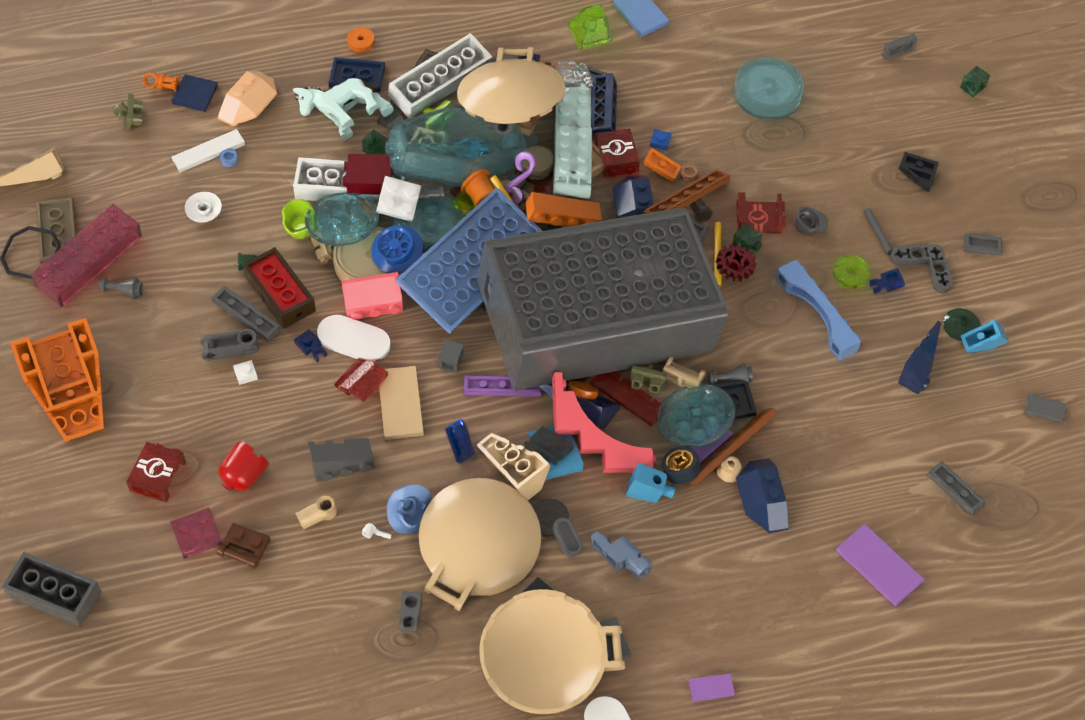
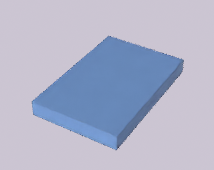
M652 0L613 1V6L640 37L669 24V19Z

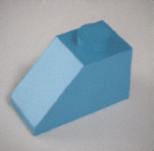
M995 319L961 335L967 353L992 350L1009 342L1003 325Z

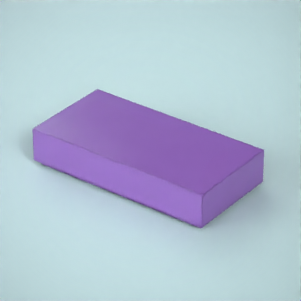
M731 674L694 678L688 681L692 702L731 697L735 694Z

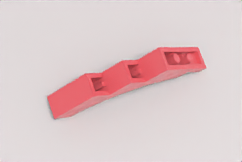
M554 372L552 377L554 435H578L580 454H602L603 473H633L638 463L651 468L656 466V455H653L652 448H641L622 443L596 427L582 410L574 391H566V379H563L562 372Z

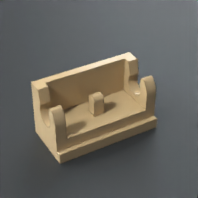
M670 357L663 368V372L667 373L665 380L697 393L705 378L706 371L695 372L674 363V358Z

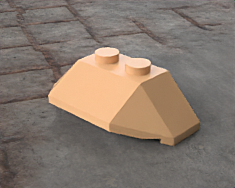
M246 71L226 94L218 119L231 126L238 125L237 123L257 118L277 95L274 79L260 71Z

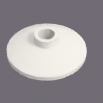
M210 192L196 193L190 196L185 203L186 215L195 222L211 221L220 214L222 209L218 196Z

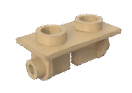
M318 225V231L312 233L311 240L314 248L317 249L315 253L318 262L326 264L330 259L333 261L334 247L330 243L331 236L329 232L323 230Z

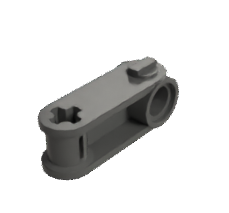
M251 329L207 335L200 339L203 346L202 358L208 361L252 355L259 349L256 332Z

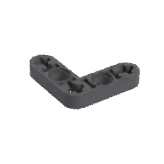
M941 246L896 247L892 250L890 261L894 265L928 264L934 289L943 294L950 290L952 279L945 253ZM918 252L922 257L916 258L912 253ZM940 266L944 271L938 272L934 267Z

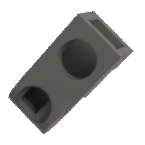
M403 591L400 631L417 632L422 605L421 592Z

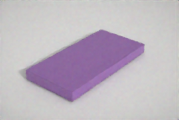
M865 524L836 549L852 567L895 607L925 580Z

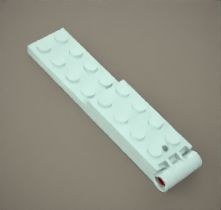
M564 82L565 95L561 103L555 105L553 195L590 199L592 171L591 85Z

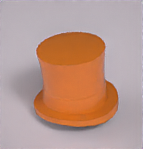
M480 169L471 174L460 189L463 194H468L471 197L475 207L495 190L490 180L492 175L486 169Z

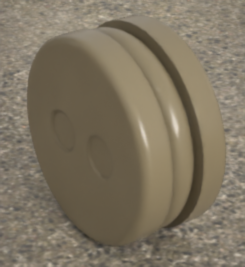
M531 146L524 150L531 152L535 156L537 163L536 168L527 178L532 180L547 178L553 171L554 157L552 152L543 146ZM528 160L522 162L524 171H521L522 173L529 169L530 162Z

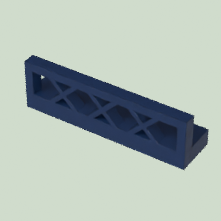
M613 73L593 76L592 134L606 131L609 139L616 138L617 82ZM606 80L601 87L597 85L598 81ZM601 93H604L605 96L601 100H598L597 97ZM601 106L604 107L605 110L600 114L596 112ZM600 120L604 121V126L596 127Z

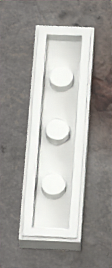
M236 129L172 156V161L181 173L220 156L224 150L240 148L245 145V142Z

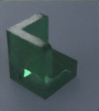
M372 130L362 139L364 153L388 154L387 150L390 146V140L377 131Z

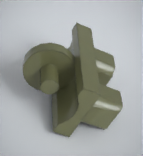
M128 94V102L125 105L123 102H119V104L113 107V113L119 119H123L125 116L124 129L130 130L131 125L141 126L142 114L133 112H142L143 101L134 100V94Z
M649 364V368L633 365L629 383H631L632 388L640 389L642 386L649 387L651 393L658 394L660 390L663 391L667 373L653 370L654 364Z

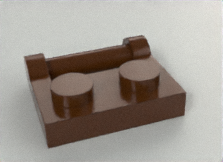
M232 523L223 542L217 549V555L233 558L255 569L271 539L268 535ZM231 545L244 551L253 553L254 555L248 556L246 554L232 550L229 547Z

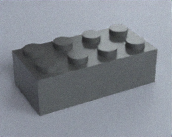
M23 552L2 586L8 598L79 627L84 623L102 592L97 581L26 552Z

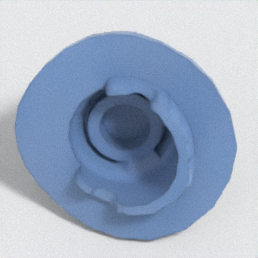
M411 484L400 487L392 493L387 504V518L395 531L402 534H411L419 531L422 516L432 500L429 490L422 485Z

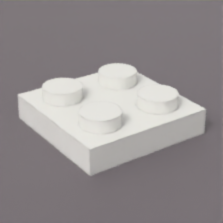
M385 176L376 212L412 222L421 186Z

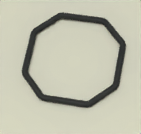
M27 226L9 237L0 256V261L7 274L34 279L52 268L61 245L53 231ZM28 230L51 234L57 245L48 267L33 275L9 271L4 260L13 238Z

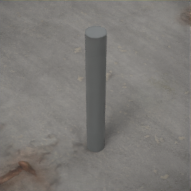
M870 208L865 209L864 213L886 254H891L893 249Z

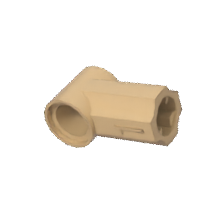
M322 496L318 499L317 503L295 514L304 530L322 520L333 519L337 514V509L332 497ZM325 506H331L330 509L323 510Z

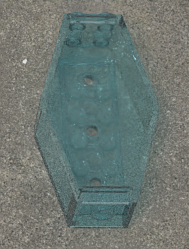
M446 107L395 122L392 130H390L388 142L385 144V151L389 155L390 166L393 168L395 175L461 187L471 174L481 169L488 170L492 177L517 170L515 165L516 156L520 152L525 151L527 145L518 123H516L517 129H512L507 135H499L494 129H491L490 122L484 121L483 117H473L465 112L464 108Z

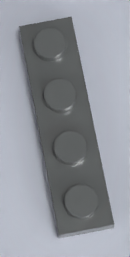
M226 286L222 287L212 297L214 304L249 329L254 330L257 335L267 342L281 330L279 324Z

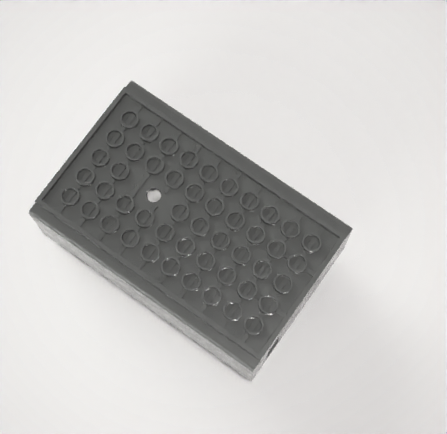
M685 207L484 241L477 282L514 391L552 384L554 372H562L563 379L568 381L630 369L633 365L640 367L666 362L670 357L676 360L712 353L728 318L725 300L691 217Z

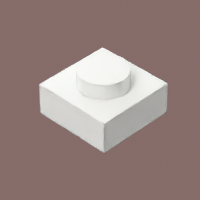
M252 360L233 365L239 385L258 380Z

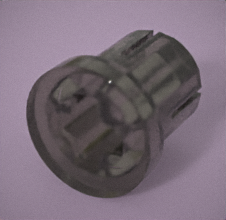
M701 198L690 204L697 222L702 223L711 218L713 211L710 207L706 206Z

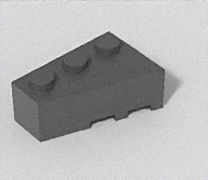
M368 438L344 439V443L333 444V441L330 440L322 445L308 442L316 481H327L333 477L348 476L354 472H365L375 468L374 457Z

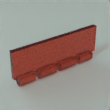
M616 371L599 374L590 381L592 386L649 426H653L665 414V405L656 399L650 402L652 396L642 389H638L635 392V388L631 387V382L626 378L619 381L621 375Z

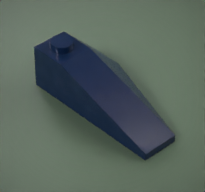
M937 321L927 337L922 340L920 346L913 351L905 363L898 381L900 385L916 394H919L922 389L926 390L931 381L928 378L932 370L941 327L940 321Z
M552 384L539 386L553 398ZM599 395L594 400L576 396L586 416L599 429L606 428L621 404Z

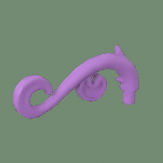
M522 151L516 156L515 165L519 171H524L522 162L528 160L530 162L529 169L504 187L508 195L510 193L514 194L510 198L515 205L521 204L524 199V192L517 185L534 171L537 164L535 156L528 151Z

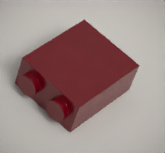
M348 154V161H344V172H347V176H343V187L347 188V194L380 195L385 176L392 177L393 175L392 154Z

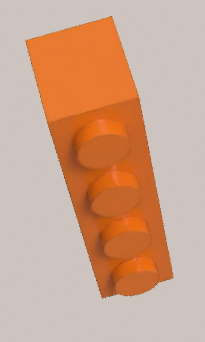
M532 192L526 201L528 221L553 224L555 226L566 225L567 227L602 221L600 203L535 192Z

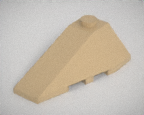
M54 147L35 157L30 163L27 162L20 165L15 171H9L1 175L0 187L47 180L49 178L54 180L62 175L61 172L65 168L57 149Z
M493 433L476 445L509 485L527 500L541 491L550 465L539 453L526 450L521 445L512 444L509 440Z

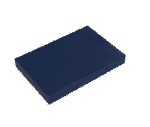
M334 57L328 83L329 88L340 85L348 79L355 78L375 85L377 87L375 92H381L386 66L385 62Z

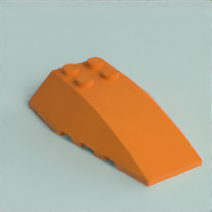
M86 318L68 323L69 330L31 342L29 337L10 343L22 379L65 442L104 429L99 353Z

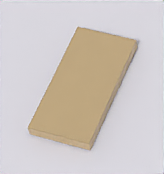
M416 366L377 370L385 440L424 436Z

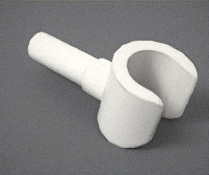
M371 523L366 524L362 530V535L369 539L373 534L388 539L392 535L378 530Z

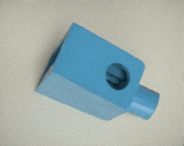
M638 463L629 479L625 496L657 503L661 495L672 498L676 487L666 484V473Z

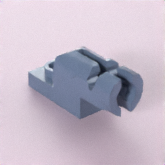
M598 531L591 535L590 544L617 572L625 567L640 579L651 571L652 562L646 556L641 557L642 551L638 550L626 537L622 536L611 544L608 537L601 535Z

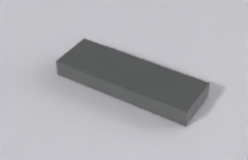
M943 461L927 474L970 516L978 511L986 502Z

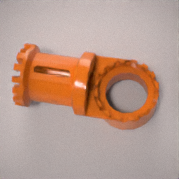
M152 72L146 73L143 76L142 82L147 88L161 90L166 88L173 89L176 92L179 87L178 85H180V77H169L165 74ZM150 75L155 77V84L152 86L147 82V78Z

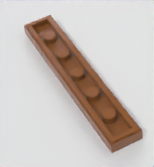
M715 169L643 211V214L686 207L729 182L730 175Z
M768 408L759 412L702 462L700 474L696 479L686 484L697 485L777 414L776 410Z

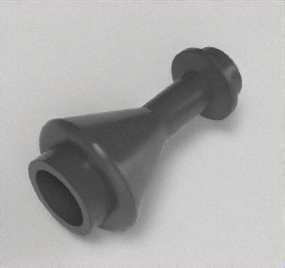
M104 277V279L101 278L99 281V289L103 292H106L107 289L119 290L134 300L137 296L140 297L142 295L143 282H140L137 277L120 283L108 281V278Z
M743 363L728 373L716 374L715 370H712L709 373V383L714 385L717 381L726 380L752 382L751 366L747 367Z

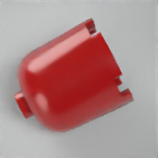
M239 441L233 446L219 466L218 475L223 481L221 485L229 491L233 489L239 492L247 491L266 470L269 462L262 455L260 457L256 456L252 452L254 450L253 447Z

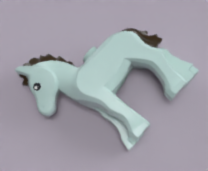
M348 79L326 92L314 86L293 89L296 96L295 99L300 104L299 110L301 115H309L311 110L316 107L339 127V133L343 141L353 136L350 126H353L354 122L346 111L357 103L367 104L366 110L369 115L373 114L377 108L384 117L391 114L394 110L390 102L381 98L378 93H374L377 90L375 85H371V83L362 79Z

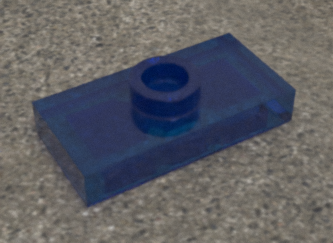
M459 419L445 429L457 463H463L475 454L464 420Z

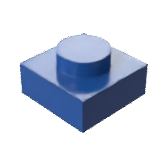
M654 129L650 147L667 151L672 133Z

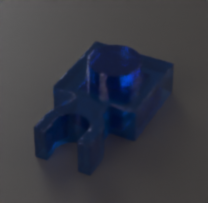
M898 268L880 274L881 279L869 280L870 287L877 285V287L873 288L874 294L886 288L887 292L905 286L904 279Z
M310 329L294 339V343L306 356L310 353L313 354L316 362H319L317 354L321 353L324 357L327 356L326 350L320 347L321 341Z

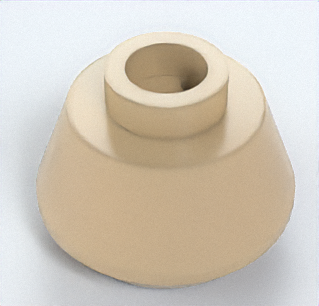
M729 456L717 466L716 471L723 481L736 482V477L742 472L743 466L737 458Z

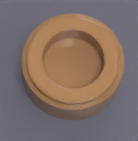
M686 164L681 167L680 177L683 181L693 182L697 179L698 169L696 166Z

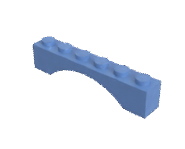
M794 260L778 268L775 279L784 291L812 305L824 320L829 336L828 347L836 358L840 361L858 352L861 343L858 334L854 333L849 327L848 322L840 316L837 308L829 302L826 294L818 288L816 281L807 274L805 267L800 265L797 260Z

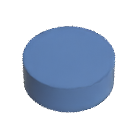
M227 149L220 154L221 164L225 167H233L239 161L235 150Z

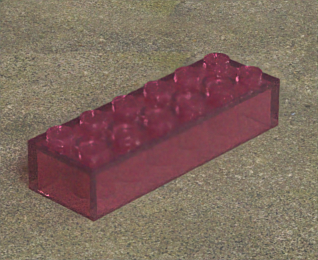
M111 204L31 273L34 286L62 307L142 237L140 224L116 205Z

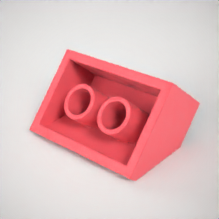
M398 272L341 281L346 316L359 320L366 317H378L379 315L403 312L401 289L395 282L399 277Z

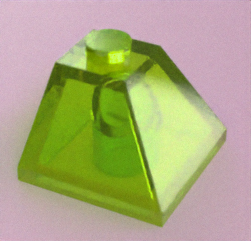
M601 4L583 8L568 23V27L580 50L612 41L607 16Z

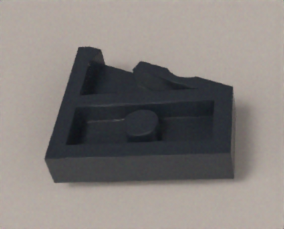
M905 152L899 170L929 192L939 162Z

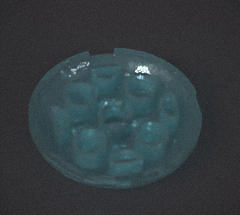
M335 193L316 201L313 210L308 209L305 215V226L310 236L322 244L335 247L350 246L363 241L374 232L379 222V213L376 212V204L368 197L366 199L358 197L357 193Z
M699 384L698 387L687 389L686 386L676 390L662 402L657 413L658 427L662 435L675 445L689 448L706 446L718 441L730 430L735 419L734 403L731 397L718 387Z

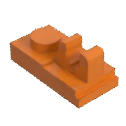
M653 148L650 149L643 161L645 167L651 168L653 172H657L671 182L674 181L682 167Z

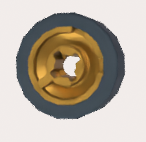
M677 447L671 449L662 458L661 465L670 483H689L696 479L701 472V464L697 452L692 448Z

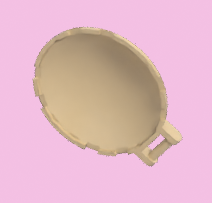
M503 47L498 48L497 60L495 62L478 67L463 78L459 84L457 96L460 106H463L465 112L473 117H483L484 121L492 123H521L530 121V117L536 115L542 117L551 112L554 105H559L565 95V83L560 73L554 68L534 61V47H528V49H504ZM504 56H527V59H504Z
M488 478L462 480L449 485L439 492L427 506L419 528L421 555L432 573L430 580L424 588V592L434 594L455 606L454 609L461 611L469 596H493L518 585L532 570L541 546L539 520L528 500L513 487ZM438 582L461 595L460 598L452 596L436 587L435 584Z
M541 589L523 592L513 596L506 603L501 604L490 616L483 629L480 640L482 671L493 691L509 705L534 714L563 712L584 701L597 687L604 671L625 669V661H622L620 640L622 627L601 626L585 604L567 596L563 592ZM606 636H612L614 661H608Z

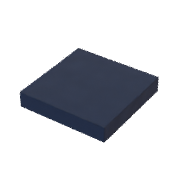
M185 74L172 98V104L206 112L218 88V82Z

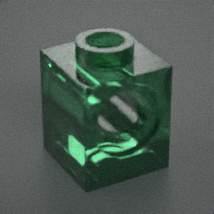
M976 66L963 77L960 88L974 97L987 86L990 75Z
M744 223L734 234L732 245L736 247L739 244L740 248L746 246V251H752L753 254L754 251L758 252L761 248L763 234Z

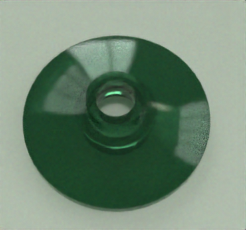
M962 308L950 310L943 319L945 332L950 337L962 341L961 335L981 326L978 317L973 312Z

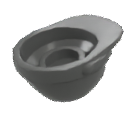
M804 206L796 212L795 227L802 234L823 232L828 228V220L820 211Z

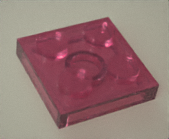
M210 508L170 521L184 559L218 547L222 543Z

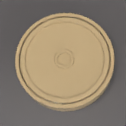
M376 226L359 227L350 230L340 237L334 247L333 265L335 273L341 281L388 274L378 268L372 258L373 242L385 228Z

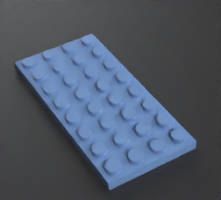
M496 188L402 273L395 282L450 334L484 302L477 282L484 241L541 232L542 230L533 221H528L527 216Z

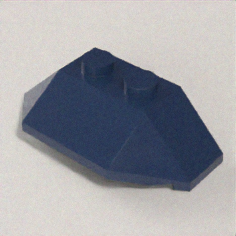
M646 175L627 176L612 188L617 218L643 214L644 210L653 206L650 181Z
M769 458L750 461L736 477L745 515L762 526L768 533L788 530L787 501L777 466Z

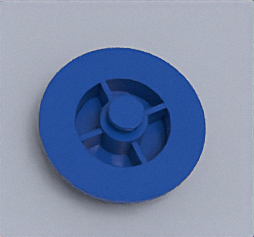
M403 225L385 228L378 234L372 245V258L375 264L387 273H404L423 254V242L420 235L414 229Z

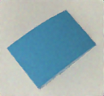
M554 426L528 432L533 451L539 453L550 465L545 480L583 471V461L572 435H554Z

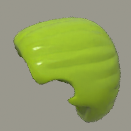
M294 199L283 207L282 224L285 231L293 238L304 239L315 231L317 217L312 205L308 201Z

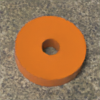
M363 27L351 30L347 35L348 47L358 53L371 50L375 44L373 32Z
M570 381L567 391H574L575 396L591 400L597 399L599 393L596 387L577 381Z

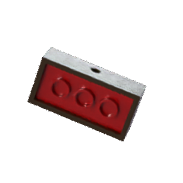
M276 247L243 264L246 279L283 329L316 311L313 296Z

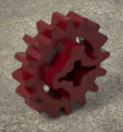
M730 244L729 248L724 246L719 251L716 258V268L721 269L720 275L726 274V279L732 277V281H735L738 278L741 282L743 278L749 279V276L753 275L757 265L755 262L756 257L751 256L752 251H746V246L740 248L739 244L736 247Z

